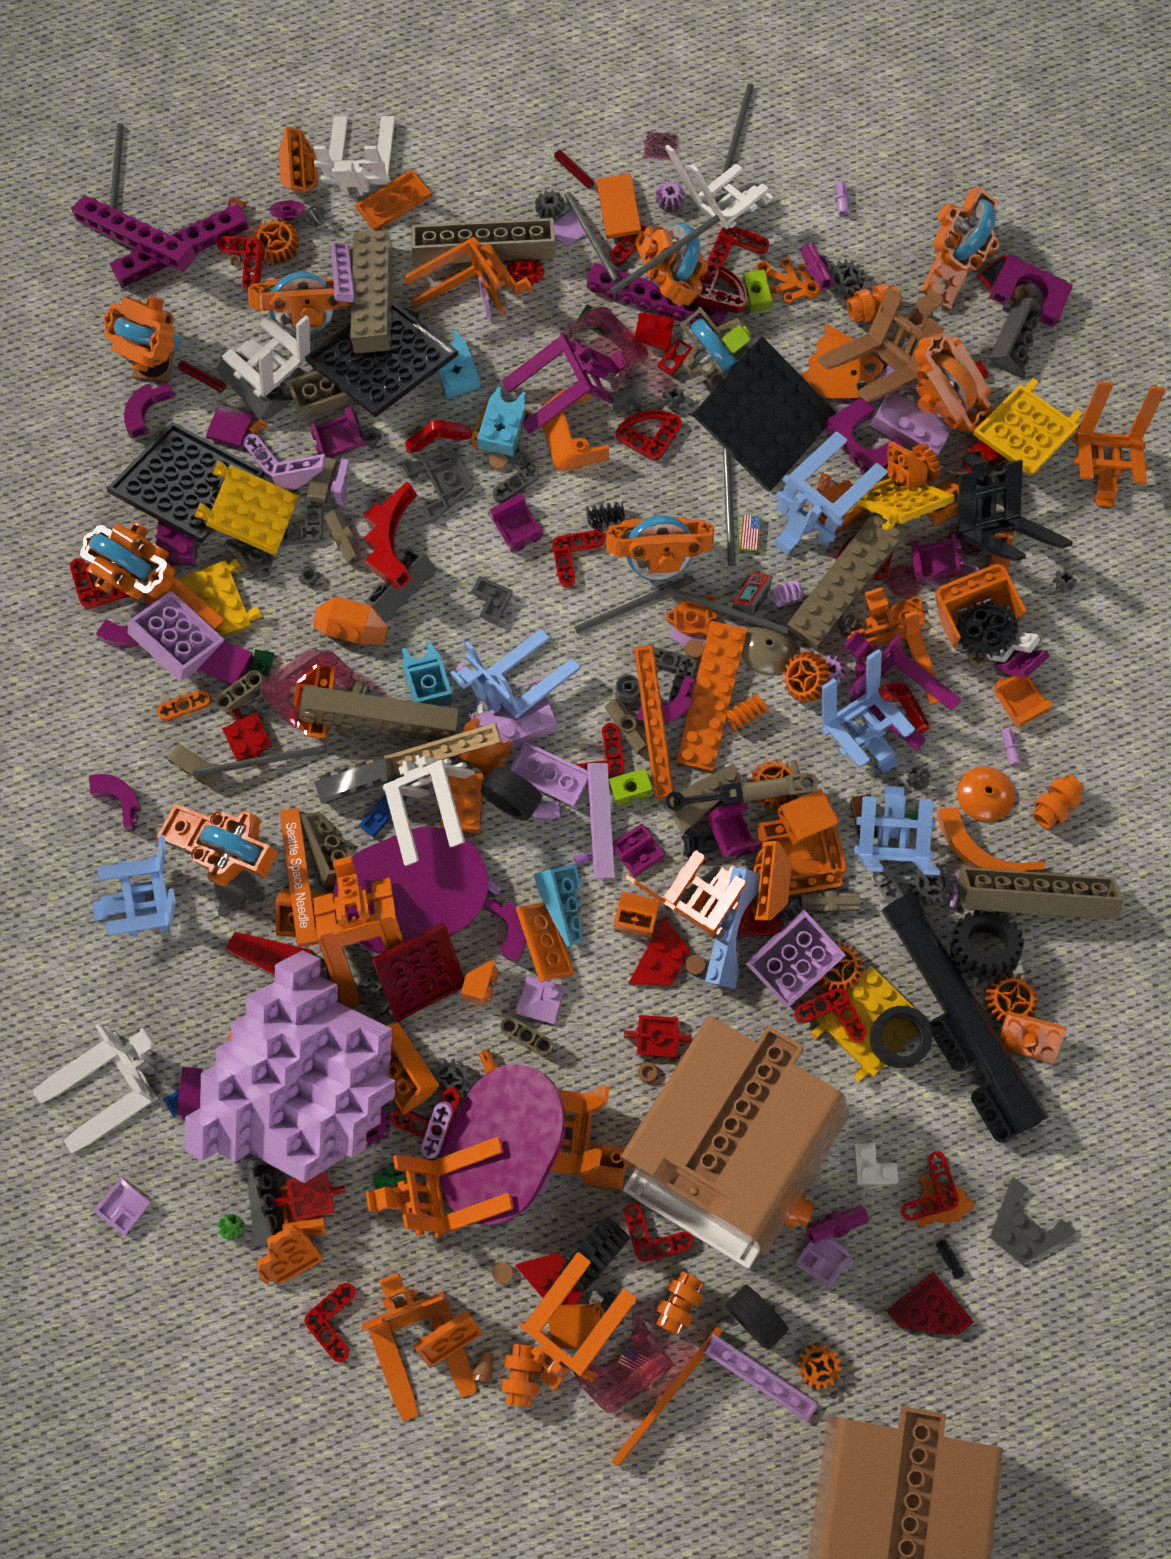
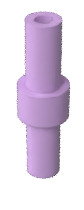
M958 877L956 883L952 886V896L948 908L954 910L959 900L956 887Z

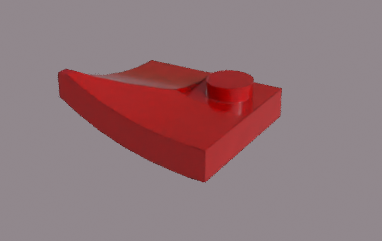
M640 312L634 339L648 346L669 351L675 318Z

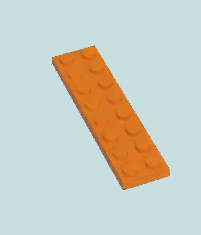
M715 621L710 622L695 683L696 686L692 695L694 702L688 711L676 764L713 772L747 629Z

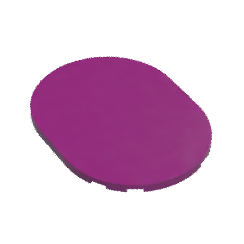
M419 827L411 829L419 861L409 866L404 865L397 835L373 844L352 857L359 886H361L362 890H366L367 894L372 893L371 882L390 878L396 917L404 942L442 922L446 925L449 936L460 932L474 921L475 917L482 910L487 897L488 873L480 853L465 838L464 843L450 847L444 828ZM337 881L334 889V898L338 897L339 892ZM374 902L368 903L370 915L375 914ZM357 906L348 908L349 921L354 916L360 918ZM381 937L357 942L372 952H385Z
M518 1064L506 1065L490 1071L469 1091L445 1138L440 1158L495 1137L501 1138L503 1153L439 1177L444 1197L455 1212L505 1193H511L514 1207L512 1210L476 1222V1224L486 1226L503 1224L524 1212L540 1192L561 1149L566 1131L564 1126L565 1105L556 1085L547 1075L532 1067Z

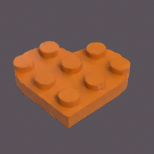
M289 1225L285 1230L267 1239L269 1254L257 1260V1271L261 1281L265 1284L277 1281V1284H281L324 1259L306 1232L297 1228L296 1225Z

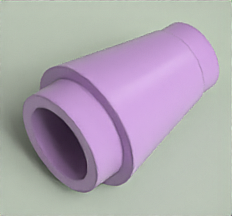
M555 800L540 804L534 811L533 816L534 818L557 819V817L562 816L560 802H555Z

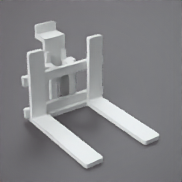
M335 116L329 153L326 146H314V152L317 160H314V165L316 168L322 169L324 174L320 178L322 183L339 185L341 192H345L346 195H349L350 187H357L359 194L363 195V192H369V185H388L391 181L389 168L395 117H381L378 146L364 147L368 160H343L348 119L346 116ZM363 168H371L374 176H365Z
M669 145L665 146L694 203L711 217L717 214L720 218L718 223L725 229L734 227L736 225L734 219L747 209L754 211L757 208L755 202L758 200L765 205L773 200V196L768 193V187L764 184L758 187L754 185L749 190L741 193L729 183L743 172L742 167L738 164L733 165L708 186L699 169L693 164L689 166L702 190L697 194L676 152ZM723 188L728 194L716 203L713 195Z
M307 315L296 324L297 340L290 335L291 332L288 329H283L270 316H267L260 322V326L274 337L270 342L262 347L251 339L241 345L236 352L247 358V362L232 349H229L222 356L223 360L236 371L233 374L238 380L243 377L255 388L253 393L258 398L260 396L265 397L277 386L279 387L286 377H290L295 369L306 361L305 356L310 353V326ZM281 344L293 356L287 360L274 348Z
M417 755V761H403V766L399 767L400 775H404L403 777L384 784L383 790L386 793L405 866L418 862L419 857L403 796L420 798L428 795V790L419 787L433 782L449 846L455 847L465 842L448 776L465 779L475 775L474 770L465 768L467 767L466 763L461 762L452 766L450 765L451 760L449 758L440 760ZM415 780H420V781H417V782H415V783H413V784H410V785H408V786H405L406 784H409V783H411V782H413V781H415Z

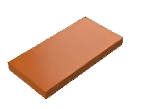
M411 169L354 206L371 229L378 231L432 197V193Z
M631 173L596 179L606 239L640 234L641 226Z
M175 576L172 577V587L168 591L163 592L159 598L153 599L147 595L143 598L146 603L152 605L172 591L215 631L225 622L220 615Z
M538 903L516 908L539 981L545 982L575 975L563 938L545 904Z

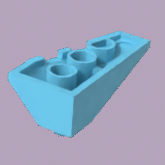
M576 863L535 873L534 877L538 893L566 946L582 943V919L577 916V909L581 907V900H577L576 890L581 889V882Z

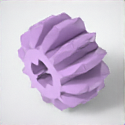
M667 180L666 184L661 183L659 188L656 189L655 200L659 202V208L664 206L666 211L668 207H671V210L674 211L675 207L680 208L681 203L684 202L685 191L682 189L681 184L676 185L675 180L672 183H669Z
M798 581L784 582L773 588L772 599L778 607L792 606L803 600L804 590Z
M828 655L825 664L830 665L829 671H834L828 676V679L832 680L835 678L839 686L841 680H844L846 677L844 674L846 668L842 667L844 662H837V656L832 660L830 655Z

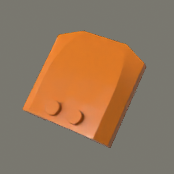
M781 820L758 824L759 841H762V843L770 841L780 842L792 864L789 897L837 889L842 886L846 862L836 827L826 829L803 839L799 844L793 845Z

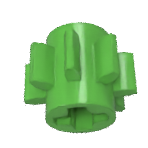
M225 1214L223 1219H220L217 1227L221 1228L218 1233L227 1240L237 1239L244 1229L243 1226H240L242 1220L235 1214Z

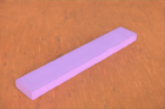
M331 242L335 300L353 303L354 290L349 244Z
M588 763L594 879L615 878L608 763Z
M715 1334L712 1335L703 1350V1353L806 1422L810 1420L819 1405Z

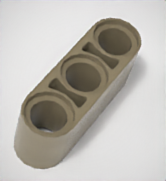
M325 458L324 469L311 478L307 500L327 503L336 472L337 459Z
M250 671L218 694L215 699V705L223 712L232 713L233 709L240 708L251 700L252 695L257 691H263L268 685V680L260 672ZM259 677V682L254 685V680ZM244 688V693L239 696V691ZM229 699V704L224 707V702Z
M178 744L167 758L171 764L175 763L180 770L193 775V769L213 766L181 744ZM219 772L193 778L203 785H208L209 789L212 790L223 773Z
M506 1017L501 1021V1031L507 1038L539 1056L547 1057L552 1053L553 1043L547 1036L513 1017ZM507 1023L515 1025V1029L511 1032H507L504 1027ZM524 1033L532 1034L533 1037L528 1042L521 1039ZM542 1042L550 1045L547 1051H541L538 1048Z

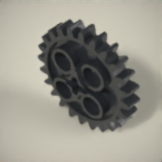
M989 600L988 604L985 605L981 601V606L973 603V609L967 607V613L961 612L962 618L957 619L958 624L956 625L961 637L958 643L962 644L963 650L968 648V654L974 651L975 657L982 653L983 658H985L986 654L993 658L994 652L1000 655L1001 649L1007 652L1006 645L1013 646L1012 640H1016V634H1018V622L1015 621L1016 616L1012 614L1011 609L1006 610L1005 604L999 607V602L992 605L991 600Z

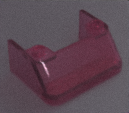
M604 306L587 310L566 329L565 334L570 339L584 325L589 328L598 326L623 351L621 361L627 368L614 379L611 387L613 390L648 358V349L641 342L634 339V335Z
M307 650L264 680L260 685V695L294 729L297 727L300 711L288 699L294 694L293 685L316 664L324 668H332L336 665V679L347 690L351 687L354 672L330 650Z
M636 1312L632 1314L638 1324V1327L631 1334V1340L634 1344L621 1353L633 1372L617 1364L621 1354L602 1369L597 1364L589 1365L599 1374L594 1382L583 1379L572 1370L580 1386L606 1413H614L666 1374L673 1365L669 1355Z

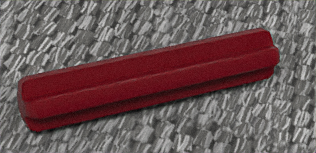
M559 149L554 153V158L587 189L593 187L594 180L562 150Z
M181 360L178 364L180 371L216 391L223 393L226 389L224 382L190 363Z

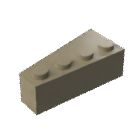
M732 764L679 791V793L684 797L720 792L719 787L721 785L742 783L743 779L735 765ZM670 798V805L673 807H678V800L676 798ZM721 800L686 804L678 812L670 814L680 832L684 835L689 833L708 814L714 811L721 804Z

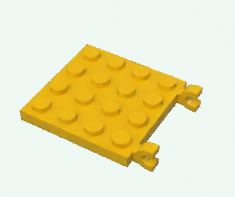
M1034 378L1025 387L1020 384L973 433L974 436L1010 462L1023 460L1022 470L1031 477L1074 434L1079 427L1078 423L1083 412L1076 409L1068 418L1034 394L1039 383Z
M218 461L212 474L225 478L212 510L210 511L206 505L200 503L195 517L206 520L205 525L275 556L299 495L232 465L228 469L224 463Z
M889 478L877 483L847 514L852 512L855 506L866 508L870 512L882 515V518L888 520L887 523L882 525V529L888 531L894 527L895 523H906L911 519L919 518L921 515L932 513L936 509L944 508L954 503L955 495L928 484L908 489Z
M237 559L231 561L230 564L224 560L177 578L225 620L216 630L222 638L252 627L251 621L262 618L258 606L246 613L232 573L243 570L238 564Z
M871 965L863 972L862 977H858L860 981L858 984L853 982V989L847 988V994L866 1028L864 1040L859 1043L850 1041L834 1011L817 1018L815 1021L819 1025L810 1033L816 1040L826 1031L862 1067L853 1076L858 1083L867 1074L873 1077L885 1065L876 1057L871 1048L870 1031L874 1021L882 1012L891 1007L908 1006L914 1008ZM840 995L836 1000L841 1002L843 996ZM845 1010L842 1012V1017L849 1021L853 1019V1014L851 1011ZM895 1018L887 1022L883 1027L882 1041L890 1052L896 1054L918 1030L908 1020ZM857 1021L847 1025L848 1028L850 1026L853 1027L854 1032L852 1035L860 1038L861 1030L857 1031L854 1027Z

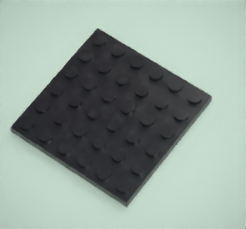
M392 301L391 350L354 353L350 338V323L305 356V360L376 418L456 358L458 350Z
M762 336L691 415L766 491L770 492L828 426V419L835 415L836 412Z
M172 422L107 487V493L202 544L215 529L206 526L207 521L195 517V513L200 503L206 505L210 511L213 508L225 479L212 474L217 462L224 463L228 469L232 465L261 479L264 477V471Z

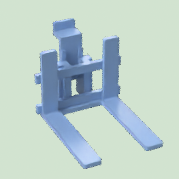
M835 432L789 476L786 474L782 480L786 483L783 492L779 490L775 496L779 499L776 509L785 515L789 521L784 532L777 537L774 545L786 555H789L791 550L800 542L804 532L809 535L814 528L820 532L817 542L827 548L831 541L835 540V532L838 526H841L844 522L843 516L888 472L880 464L876 463L835 503H831L808 485L805 481L846 444L847 439L839 432ZM806 501L814 506L808 513L803 509ZM822 512L828 516L824 525L818 521Z
M540 629L486 671L475 648L466 641L464 644L468 653L465 654V658L476 670L471 672L465 666L457 673L454 670L451 671V675L463 689L471 685L478 701H483L488 711L493 710L497 712L501 709L500 705L502 704L518 719L524 712L581 668L573 659H569L523 696L515 700L503 675L549 640V636Z
M878 649L867 656L865 695L837 712V681L834 678L822 686V726L824 728L821 731L825 736L831 734L842 747L839 749L841 755L844 757L848 754L859 768L870 761L869 757L862 750L866 747L877 760V767L882 773H886L898 765V761L894 757L895 751L883 737L887 733L886 728L893 724L904 738L912 734L915 728L904 717L905 713L901 709L898 710L892 702L884 701L878 692L881 679L882 652ZM874 704L887 717L881 722L868 709ZM857 715L865 723L861 727L853 720Z
M886 786L884 792V817L879 816V818H875L877 798L863 796L861 817L857 816L856 825H860L859 846L855 845L854 854H858V858L866 870L883 872V866L878 859L912 861L923 874L940 875V870L929 859L933 858V850H930L931 829H935V821H932L934 802L921 799L919 801L918 820L904 818L906 799L904 788ZM875 826H878L877 847L873 846ZM910 828H917L916 849H909ZM888 838L898 839L897 848L888 847Z
M164 835L159 836L157 857L150 856L148 860L126 863V860L118 861V864L97 868L99 881L121 878L122 893L100 897V901L93 902L96 921L105 920L110 915L126 913L125 919L106 922L107 934L109 936L130 932V937L138 936V931L160 928V932H166L168 927H172L176 901L173 888L169 889L168 898L166 894L163 876L166 855ZM151 875L150 882L130 884L129 877ZM154 894L155 901L146 902L145 895Z

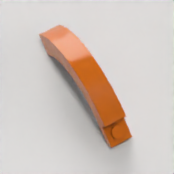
M959 807L940 808L938 810V822L946 842L953 852L969 867L1040 873L1045 870L1044 861L1014 863L989 855L977 846L966 832L960 817Z

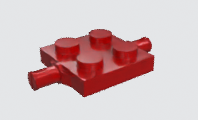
M239 708L231 711L236 721L222 728L236 761L258 758L265 750L273 747L257 712L247 717H242Z
M639 1015L636 1031L624 1030V1038L635 1039L636 1056L676 1058L679 1042L691 1043L692 1034H680L678 1028L679 1018L648 1015Z
M328 1171L319 1173L305 1183L296 1178L287 1179V1197L275 1199V1203H277V1208L289 1205L294 1221L335 1213L334 1195L346 1194V1190H341L345 1189V1185L332 1187L329 1182Z

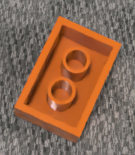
M475 773V775L465 779L448 776L463 834L480 835L483 794L480 790L484 783V775L482 773ZM441 816L440 828L445 829L443 819Z

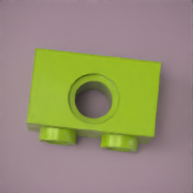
M765 270L743 273L742 282L747 292L745 307H749L750 313L771 309L772 298Z
M738 325L725 335L722 341L734 355L751 341L749 338L751 333L745 325L743 327Z
M646 768L609 779V787L615 805L625 806L630 804L631 800L637 798L645 800L652 794L653 789ZM633 785L636 787V790L629 792L626 790V787Z

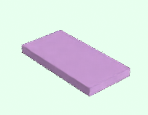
M524 741L510 768L512 772L529 781L539 791L576 808L588 784L587 770Z

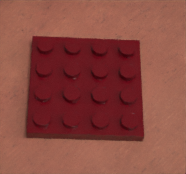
M443 922L372 958L396 1022L459 991L464 984L463 973L447 927Z

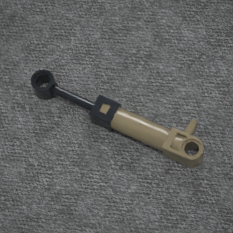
M791 760L792 775L785 776L784 778L724 784L719 787L720 792L684 797L681 793L674 791L665 797L663 806L667 812L676 813L685 807L686 804L721 800L722 806L781 796L805 795L817 788L818 779L812 773L800 774L797 760ZM804 779H808L811 782L810 788H806L803 785ZM670 798H676L678 800V807H673L670 805Z

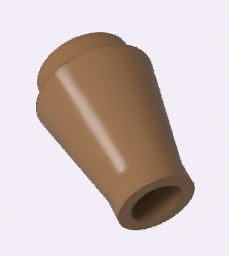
M481 1351L472 1373L474 1382L489 1384V1381L492 1379L493 1353Z

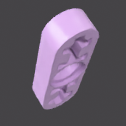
M248 434L243 440L246 450L269 478H272V471H270L268 463L270 462L273 467L274 463L279 462L257 435ZM250 440H252L253 442L255 441L257 447L256 450L253 447V445H249ZM266 453L268 456L265 460H259L258 455Z
M439 1102L433 1110L421 1146V1153L425 1158H435L441 1150L453 1114V1107L449 1102ZM445 1107V1111L448 1113L443 1116L442 1121L438 1120L441 1115L439 1109ZM433 1125H439L442 1128L441 1135H435L432 1132ZM433 1139L436 1141L433 1145L434 1150L432 1153L428 1152L429 1148L427 1147L431 1144Z

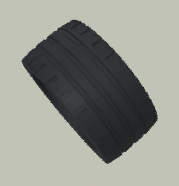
M499 766L490 772L480 790L483 796L494 806L522 821H527L532 816L542 799L539 790L529 781L515 772Z
M908 1006L891 1007L882 1012L872 1025L870 1031L871 1048L876 1057L888 1066L894 1068L914 1066L930 1050L932 1044L930 1023L920 1011ZM901 1018L908 1020L919 1032V1047L909 1056L893 1054L882 1041L883 1027L892 1019Z
M747 1284L740 1288L725 1305L740 1325L766 1350L774 1347L789 1330L786 1323L774 1309Z

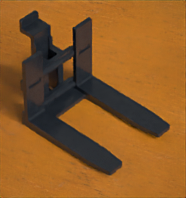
M977 450L964 454V465L971 467V472L959 475L957 538L1011 561L1026 559V554L991 536L992 534L1013 530L1062 549L1073 545V542L1066 537L1021 516L1023 460L1005 463V482L994 483L989 480L988 461L981 458V451ZM1004 492V512L996 514L997 493Z

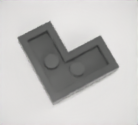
M479 576L471 593L487 601L480 617L498 624L513 595V590Z

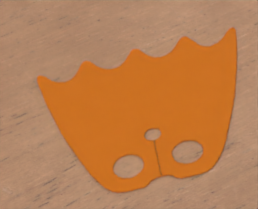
M826 324L824 328L826 333L823 337L819 338L816 344L817 352L811 355L808 360L809 369L803 372L801 376L822 398H861L857 394L859 391L856 387L857 383L860 381H865L867 384L873 382L881 374L883 363L876 355L870 353L832 369L824 368L817 362L821 356L854 340ZM870 362L874 363L876 370L874 372H867L865 365ZM856 370L857 374L851 375V371Z

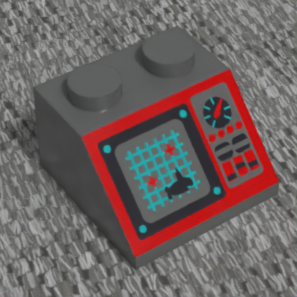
M752 573L749 578L746 577L741 584L742 590L740 593L736 592L731 600L733 602L732 608L755 615L771 589L773 576Z

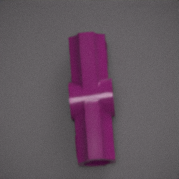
M813 243L805 244L801 248V255L807 264L805 266L807 272L815 279L822 291L830 289L833 286L834 279L828 270V262L820 255Z
M862 1205L844 1212L834 1211L827 1215L825 1219L807 1225V1236L813 1244L830 1237H842L851 1229L867 1224L869 1222L868 1213Z

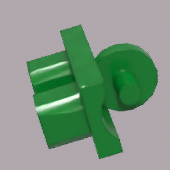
M389 1163V1169L381 1170L382 1175H389V1177H372V1184L375 1185V1190L388 1187V1185H395V1188H398V1182L407 1181V1177H394L395 1175H402V1171L394 1168V1163Z

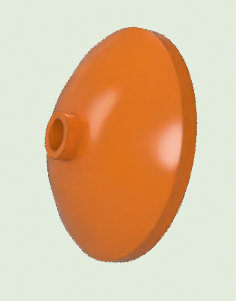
M983 766L968 771L962 777L957 788V798L962 810L971 818L981 822H994L1002 819L1009 813L1015 801V791L1012 782L1003 772L996 768ZM985 789H991V793H987Z

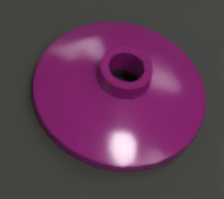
M292 200L280 201L270 207V214L286 221H290L305 212V206L302 203Z

